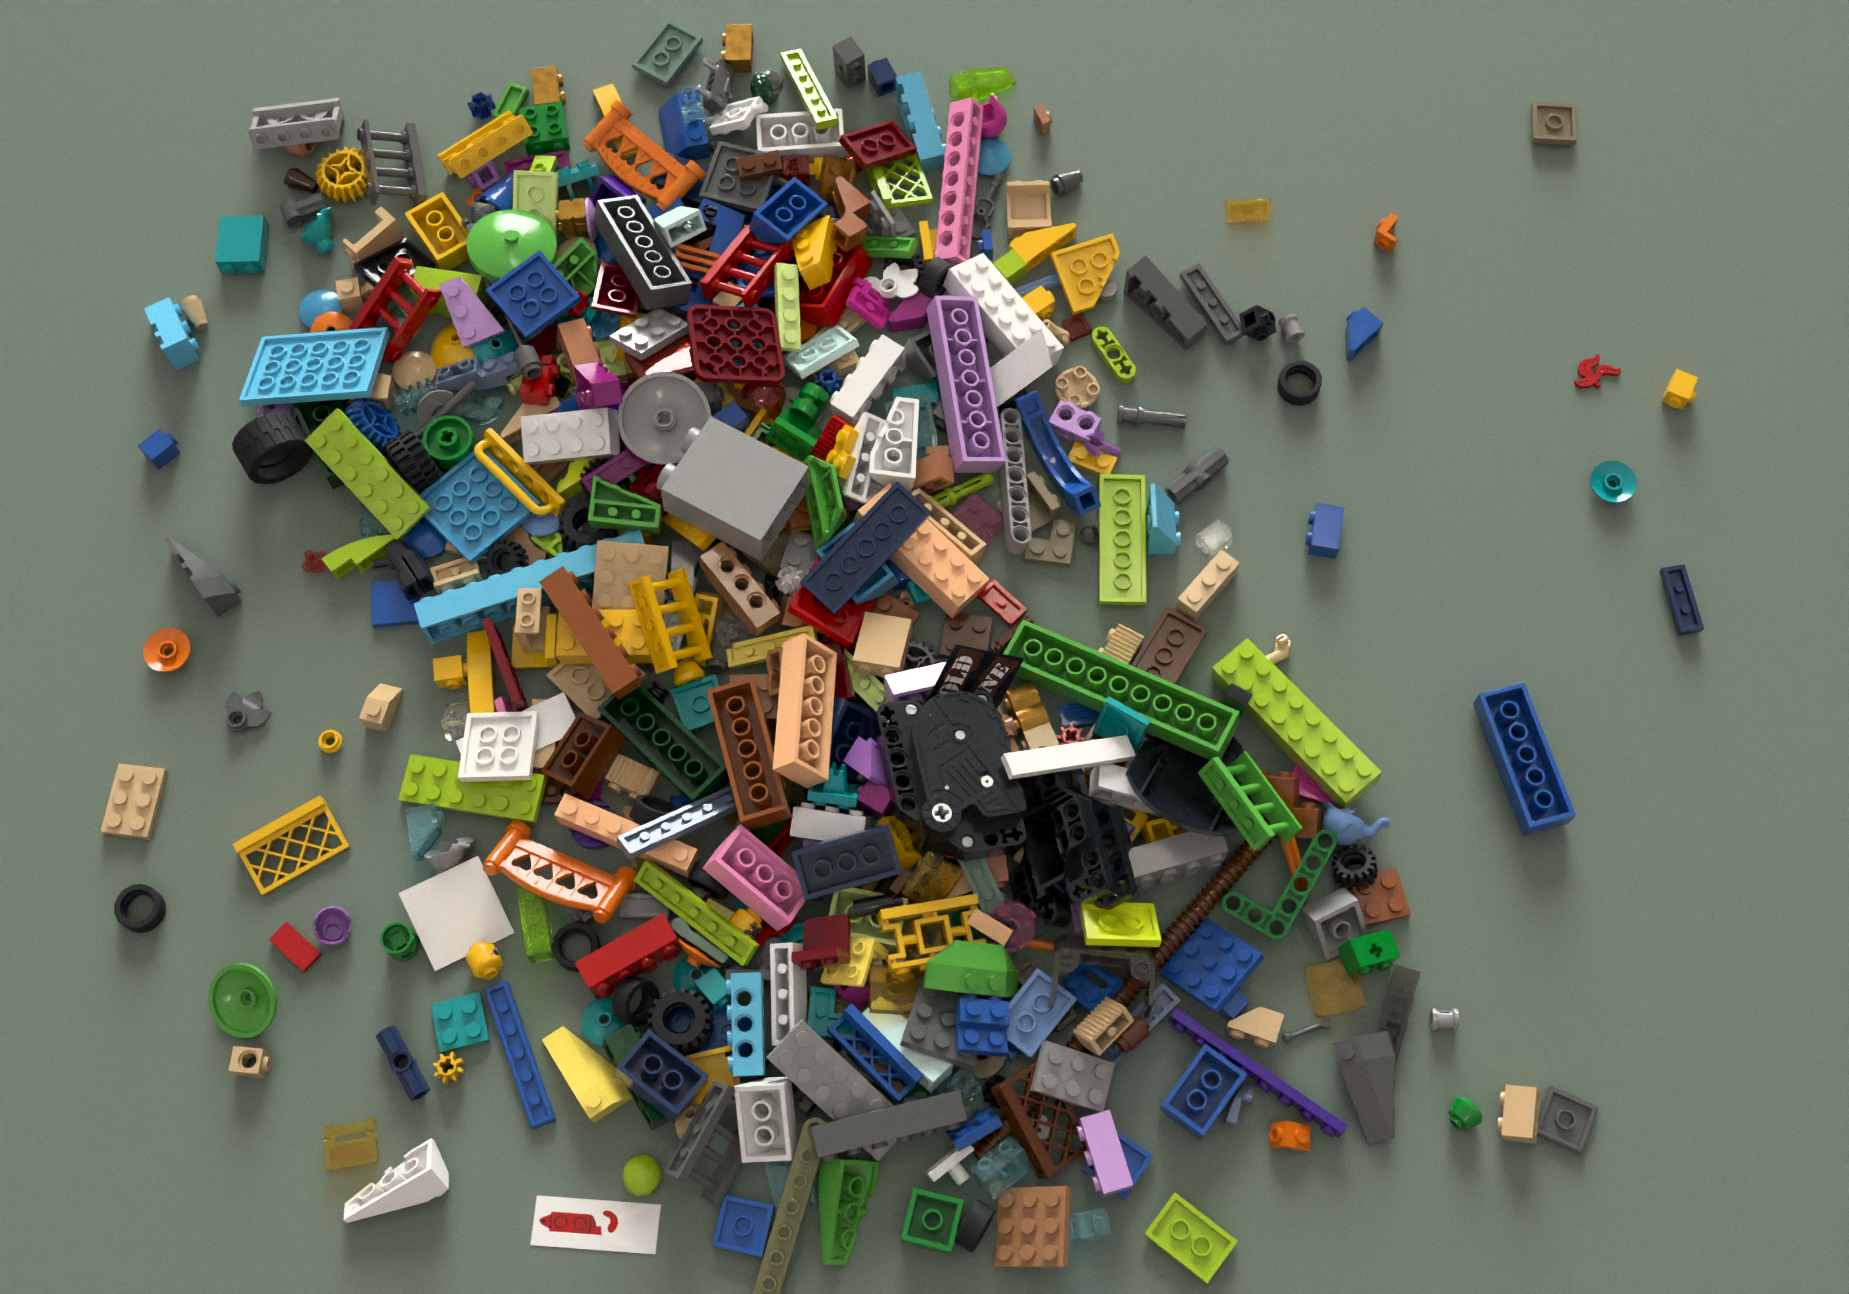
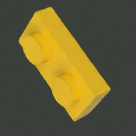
M1075 441L1068 455L1074 467L1099 476V474H1111L1117 462V457L1100 451V456H1091L1084 447V444Z

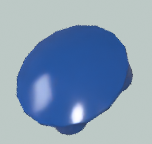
M424 517L403 537L408 548L416 549L421 558L439 557L445 553L447 540Z

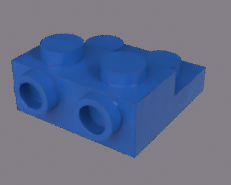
M965 994L960 997L954 1005L956 1053L965 1052L976 1055L1005 1057L1008 1054L1009 1002L1002 1001L1000 996H990L987 1000L977 999L975 994Z

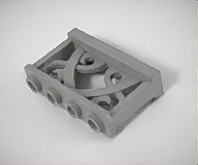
M340 98L254 108V117L248 133L254 150L339 139L341 123L344 121Z

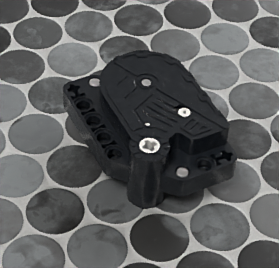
M987 691L940 693L929 699L924 705L914 700L884 703L877 709L874 718V728L894 815L900 822L913 830L911 843L914 850L922 857L937 858L947 852L958 860L969 861L1014 854L1021 849L1026 839V830L1022 816L1027 805L1023 790L1020 787L1018 778L1009 779L1001 760L1004 753L1012 752L1009 735L1006 732L1002 720L1003 717L994 707L992 697ZM886 738H893L896 742L890 743ZM891 760H898L901 765H895ZM897 782H902V783H904L907 787H906V788H901V787H899L896 783H897ZM901 805H908L912 810H904ZM993 841L995 845L990 846L985 842Z

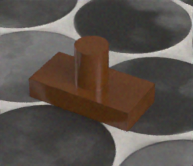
M902 869V873L896 875L884 894L892 893V896L902 895V898H907L908 902L912 904L920 892L906 883L911 874Z

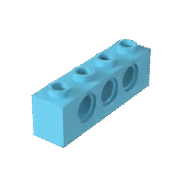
M730 973L731 979L726 980L727 995H731V1005H727V1019L732 1020V1030L728 1031L727 1034L728 1046H732V1056L728 1057V1070L733 1072V1077L766 1076L763 973ZM744 992L750 993L752 997L750 1004L747 1006L739 1004V996ZM743 1018H750L752 1021V1027L747 1032H742L739 1028V1023ZM750 1043L753 1047V1052L751 1056L743 1058L740 1054V1048L743 1044Z

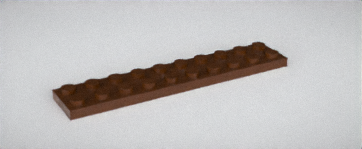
M1166 607L1131 666L1176 684L1207 634L1208 628ZM1097 720L1084 741L1104 739L1093 732ZM1128 761L1118 762V763H1113V764H1114V765H1117V766L1125 767V765L1127 764ZM1095 766L1082 768L1088 792L1090 773Z

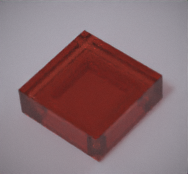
M1082 312L1062 320V326L1070 334L1071 342L1092 334V329Z

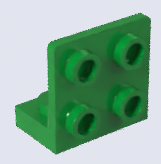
M784 408L776 418L765 439L803 462L815 446L822 431Z

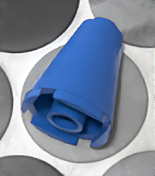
M510 173L473 201L472 211L475 210L478 214L476 217L478 221L493 212L513 210L514 173Z

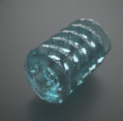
M435 377L433 383L428 378H425V386L418 381L417 389H414L411 384L408 385L407 393L403 388H400L399 396L394 391H391L399 412H402L406 417L409 416V409L417 413V406L420 400L428 393L440 390L435 385Z

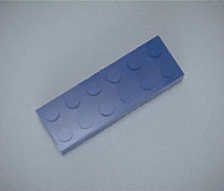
M1522 682L1478 694L1473 705L1522 835L1525 836L1569 824L1576 814L1525 683Z

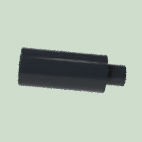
M892 893L853 900L855 916L858 918L874 915L882 909L903 905L902 895L893 897Z

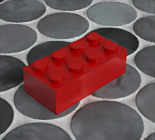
M664 913L578 960L575 962V965L594 998L600 997L603 999L610 996L614 992L613 989L617 988L625 978L638 976L643 972L645 974L650 973L662 961H671L678 957L679 952L683 949Z

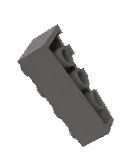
M1146 255L1127 270L1124 295L1187 351L1205 335L1207 323L1203 316L1195 311Z

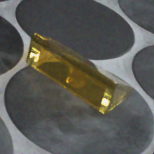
M1271 198L1225 200L1227 222L1271 221Z

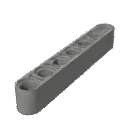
M1006 408L1002 411L999 418L1006 462L999 469L1005 545L1011 554L1020 555L1026 550L1032 535L1020 413L1017 410Z

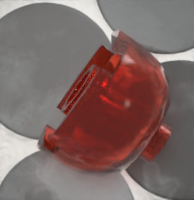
M744 384L739 394L746 401L751 398L754 405L779 415L786 402V392L781 384Z

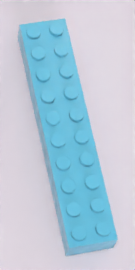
M630 530L621 536L602 540L645 544L640 530ZM597 544L591 546L584 545L579 547L578 550L569 553L562 552L554 558L535 561L530 566L516 567L508 573L502 575L495 574L484 581L470 582L465 587L456 590L449 589L438 596L424 597L419 602L414 603L420 627L429 643L434 645L484 628L482 620L487 618L492 619L494 624L516 618L518 588H541V606L554 605L539 581L562 566L568 573L573 571L580 582L576 585L580 591L585 589L588 594L592 593Z

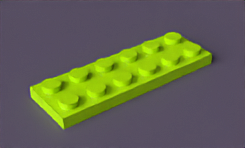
M336 408L305 440L396 540H401L432 509L340 409Z
M1099 474V501L1101 503V507H1099V605L1146 606L1145 475Z
M410 754L398 798L400 802L536 824L547 776L532 773V780L460 782L458 778L459 761Z

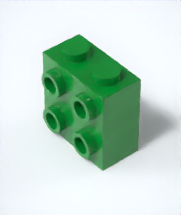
M562 101L519 108L520 115L524 116L533 131L532 135L524 139L528 156L570 149Z

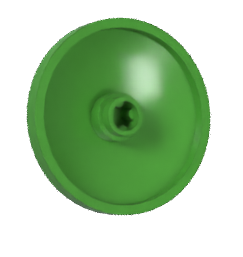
M501 210L488 214L475 223L467 237V255L471 265L480 275L494 282L498 281L539 250L552 265L557 256V240L550 225L539 216L522 210Z

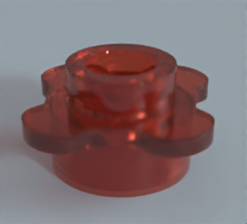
M307 550L304 553L305 562L302 564V569L305 572H323L326 565L321 558L327 554L324 551L313 552L312 550Z

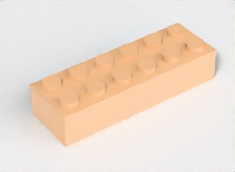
M890 484L857 511L853 520L854 524L892 487ZM928 520L890 558L952 619L977 597L990 580Z
M803 633L783 642L773 770L803 787L809 788L827 781L829 777L837 653Z

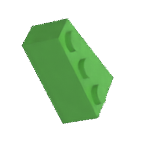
M595 475L593 476L588 514L590 527L622 531L640 530L641 533L660 534L663 516L660 504L635 493L628 492L615 484L613 485L601 480V478Z

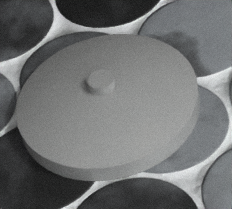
M655 372L638 379L627 389L622 397L623 403H620L618 408L617 420L623 441L637 457L656 465H667L668 463L674 465L678 464L684 456V453L681 452V446L689 430L693 427L701 430L710 418L711 410L705 394L692 380L673 372Z

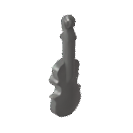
M1001 173L993 175L994 180L991 182L985 196H979L975 201L971 237L973 240H980L981 231L987 230L990 227L987 219L991 218L996 205L992 200L999 187V182L1003 181Z

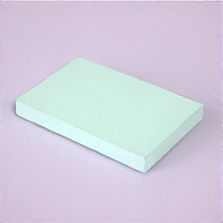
M835 325V327L801 345L799 352H789L784 355L783 362L801 379H804L860 345L855 337L841 326Z

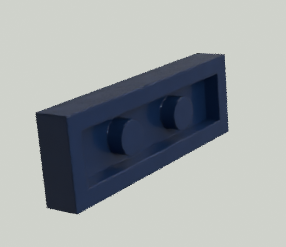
M1685 564L1661 568L1659 571L1678 635L1702 632L1704 626Z

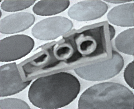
M433 1138L404 1155L406 1160L395 1169L390 1166L384 1171L385 1175L377 1184H368L347 1201L344 1208V1221L348 1223L424 1203L434 1197L443 1195L449 1189V1172Z

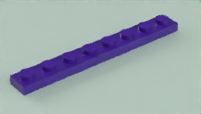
M1175 1008L1171 1014L1169 1022L1172 1023L1171 1027L1181 1034L1187 1033L1193 1038L1192 1041L1201 1048L1205 1044L1244 1071L1247 1074L1245 1078L1249 1076L1254 1079L1256 1085L1261 1090L1267 1093L1269 1091L1273 1092L1278 1096L1277 1100L1287 1107L1293 1106L1300 1111L1299 1115L1309 1122L1315 1121L1321 1125L1320 1129L1325 1134L1331 1137L1335 1135L1338 1138L1342 1135L1348 1126L1347 1124L1179 1009Z

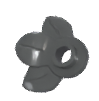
M260 691L253 692L244 698H241L235 692L229 695L225 702V708L228 713L226 725L231 731L241 732L247 727H258L268 720L271 712L262 708L263 697ZM242 718L239 724H235L237 719Z

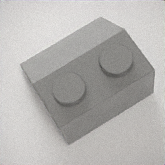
M1345 887L1301 908L1307 929L1326 960L1339 955L1337 947L1347 940L1368 935L1358 899Z

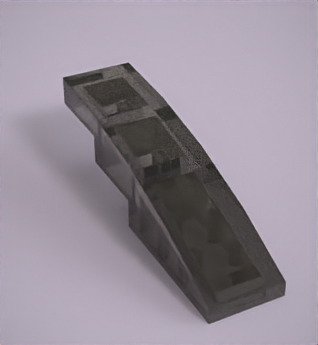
M1397 964L1394 966L1376 1033L1389 1032L1396 1055V1062L1408 1025L1407 1020L1420 971Z

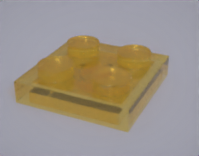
M1342 960L1304 968L1317 1018L1366 1007L1367 1004L1358 973L1348 975Z

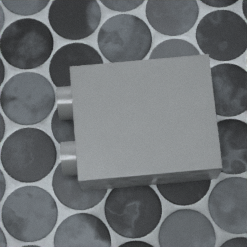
M710 416L701 430L693 427L685 436L681 446V452L684 453V456L678 465L675 466L668 463L658 477L656 487L662 491L664 511L762 561L809 489V466Z

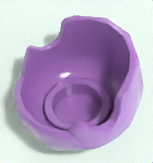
M335 906L323 908L315 916L314 935L323 945L334 947L343 944L350 936L352 928L351 918L342 908Z

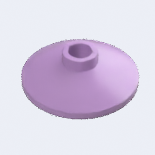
M585 198L588 234L590 241L594 242L598 232V228L593 221L595 207L589 198Z

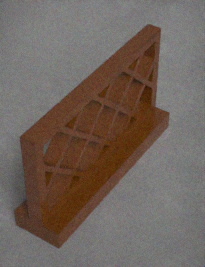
M1037 1061L990 1089L1037 1178L1049 1179L1056 1174V1171L1088 1150L1085 1141H1082L1083 1147L1078 1150L1069 1148L1071 1135L1078 1136L1076 1127L1080 1126L1079 1120L1069 1103L1056 1100L1055 1106L1044 1103L1046 1096L1042 1094L1039 1101L1028 1098L1034 1070L1037 1065ZM1017 1080L1026 1082L1023 1096L1016 1094L1011 1085ZM1027 1102L1038 1105L1035 1119L1028 1117L1025 1111ZM1043 1107L1054 1110L1051 1123L1041 1121ZM1059 1112L1067 1114L1069 1118L1067 1128L1057 1126ZM1039 1124L1050 1127L1047 1141L1041 1140L1037 1134ZM1055 1130L1066 1132L1063 1146L1053 1143ZM1052 1147L1062 1150L1061 1159L1055 1165L1050 1158Z

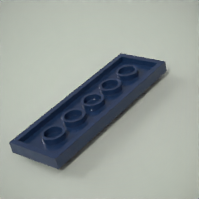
M897 481L800 581V585L835 616L932 515V512Z

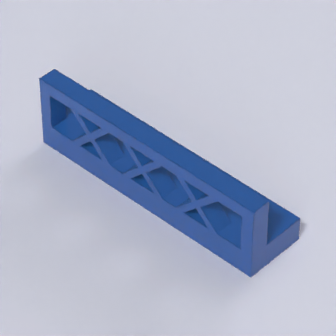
M852 1003L844 1010L842 1016L827 1029V1032L897 1103L914 1089L923 1077V1074ZM845 1022L852 1029V1037H842L836 1029ZM856 1043H865L869 1047V1055H860L856 1051ZM873 1060L883 1061L887 1065V1073H878L873 1068ZM891 1079H901L907 1087L898 1094L891 1087Z

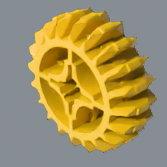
M344 147L343 151H340L336 148L335 153L328 152V158L322 157V163L317 164L318 170L315 172L317 184L324 195H327L330 200L335 199L338 203L343 199L346 204L349 199L356 202V197H364L363 193L366 192L367 179L362 150L357 152L353 147L349 151L348 148ZM355 167L361 168V172H358ZM331 178L337 181L336 184L330 182Z

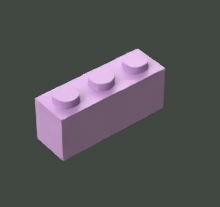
M1110 1110L1080 1118V1126H1077L1076 1130L1080 1142L1085 1141L1088 1150L1084 1151L1088 1167L1093 1166L1095 1176L1092 1177L1095 1191H1100L1102 1197L1132 1189L1133 1182Z

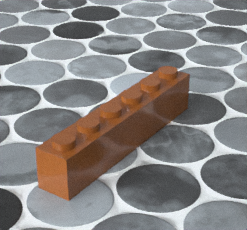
M562 566L539 581L617 699H622L641 686L643 683L638 677L642 673L635 663L631 665L628 663L626 658L629 657V654L622 644L616 645L614 639L617 636L611 627L607 626L605 628L601 621L604 620V617L597 607L591 608L589 602L592 599L586 590L580 591L576 585L580 582L573 571L568 573Z

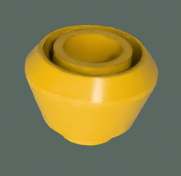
M690 659L682 660L677 663L678 667L674 669V685L680 687L704 678L705 672L695 661Z

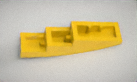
M485 630L468 632L467 671L470 713L496 712L494 703L496 699V682L494 679L492 647Z

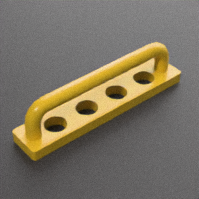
M492 428L485 430L483 440L477 443L474 448L476 458L533 514L544 516L552 513L556 518L561 516L565 500L528 463H524V460ZM487 449L536 499H538L545 506L542 507L536 505L483 452V450Z

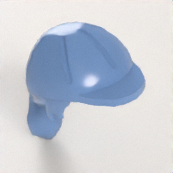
M1325 801L1322 804L1324 809L1322 817L1323 830L1331 831L1335 835L1336 844L1351 845L1362 838H1373L1382 828L1390 826V819L1381 817L1368 827L1360 818L1352 815L1355 809L1351 810L1350 807L1337 809L1329 801ZM1326 835V837L1330 841H1332L1331 837L1329 835Z

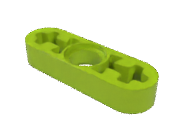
M1103 326L1095 328L1091 339L1094 348L1117 381L1123 384L1132 382L1135 378L1136 367L1110 329ZM1098 335L1101 337L1106 336L1105 342L1102 339H1098ZM1110 351H1117L1120 357L1110 359L1107 354ZM1122 367L1125 371H1130L1129 375L1126 373L1121 374Z

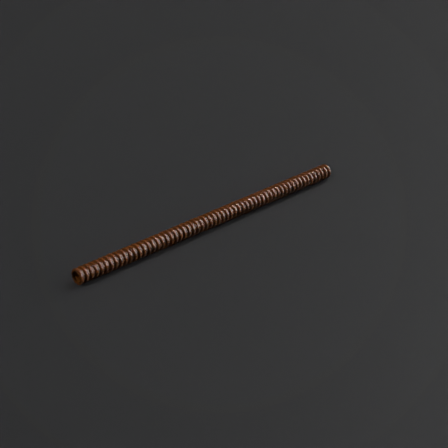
M1264 817V820L1266 821V823H1267L1268 825H1271L1270 822L1267 820V818ZM1245 839V844H1241L1239 846L1240 849L1235 850V855H1231L1230 860L1225 862V866L1220 867L1221 871L1215 873L1216 877H1212L1210 879L1211 882L1206 883V888L1201 889V894L1198 893L1196 899L1191 900V905L1188 904L1186 906L1187 910L1181 912L1182 916H1177V921L1171 923L1172 927L1166 929L1167 933H1162L1160 947H1151L1152 950L1148 949L1147 955L1142 956V961L1136 963L1137 967L1133 966L1132 972L1127 973V978L1122 979L1123 986L1112 1000L1124 1007H1128L1130 1005L1129 1001H1134L1135 995L1140 994V989L1145 988L1144 984L1150 982L1149 978L1155 977V972L1160 971L1159 967L1165 965L1164 961H1169L1170 955L1175 954L1174 950L1180 948L1179 944L1185 942L1184 938L1190 937L1189 933L1195 931L1194 927L1200 925L1199 921H1204V916L1209 915V910L1214 909V904L1218 905L1219 899H1223L1224 893L1227 894L1229 892L1228 888H1232L1234 883L1238 882V877L1243 876V871L1246 872L1249 869L1248 866L1253 865V860L1256 861L1258 855H1261L1268 845L1266 844L1260 850L1254 851ZM1072 1036V1041H1067L1066 1043L1068 1048L1083 1053L1089 1052V1049L1084 1047L1076 1036ZM1030 1091L1028 1098L1039 1101L1041 1094ZM1027 1102L1025 1111L1028 1117L1033 1116V1111L1037 1112V1104ZM1005 1115L1003 1119L1000 1118L1003 1126L989 1133L988 1136H984L983 1142L977 1144L978 1148H973V1155L984 1165L989 1166L991 1164L990 1160H995V1154H1000L1001 1148L1007 1146L1006 1142L1012 1140V1135L1015 1136Z

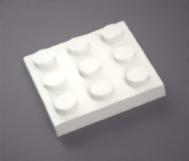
M538 712L467 713L458 774L460 782L532 780L540 717Z

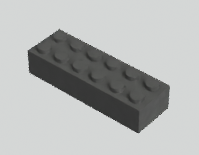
M631 195L597 200L593 221L646 310L687 304L692 282L639 196Z

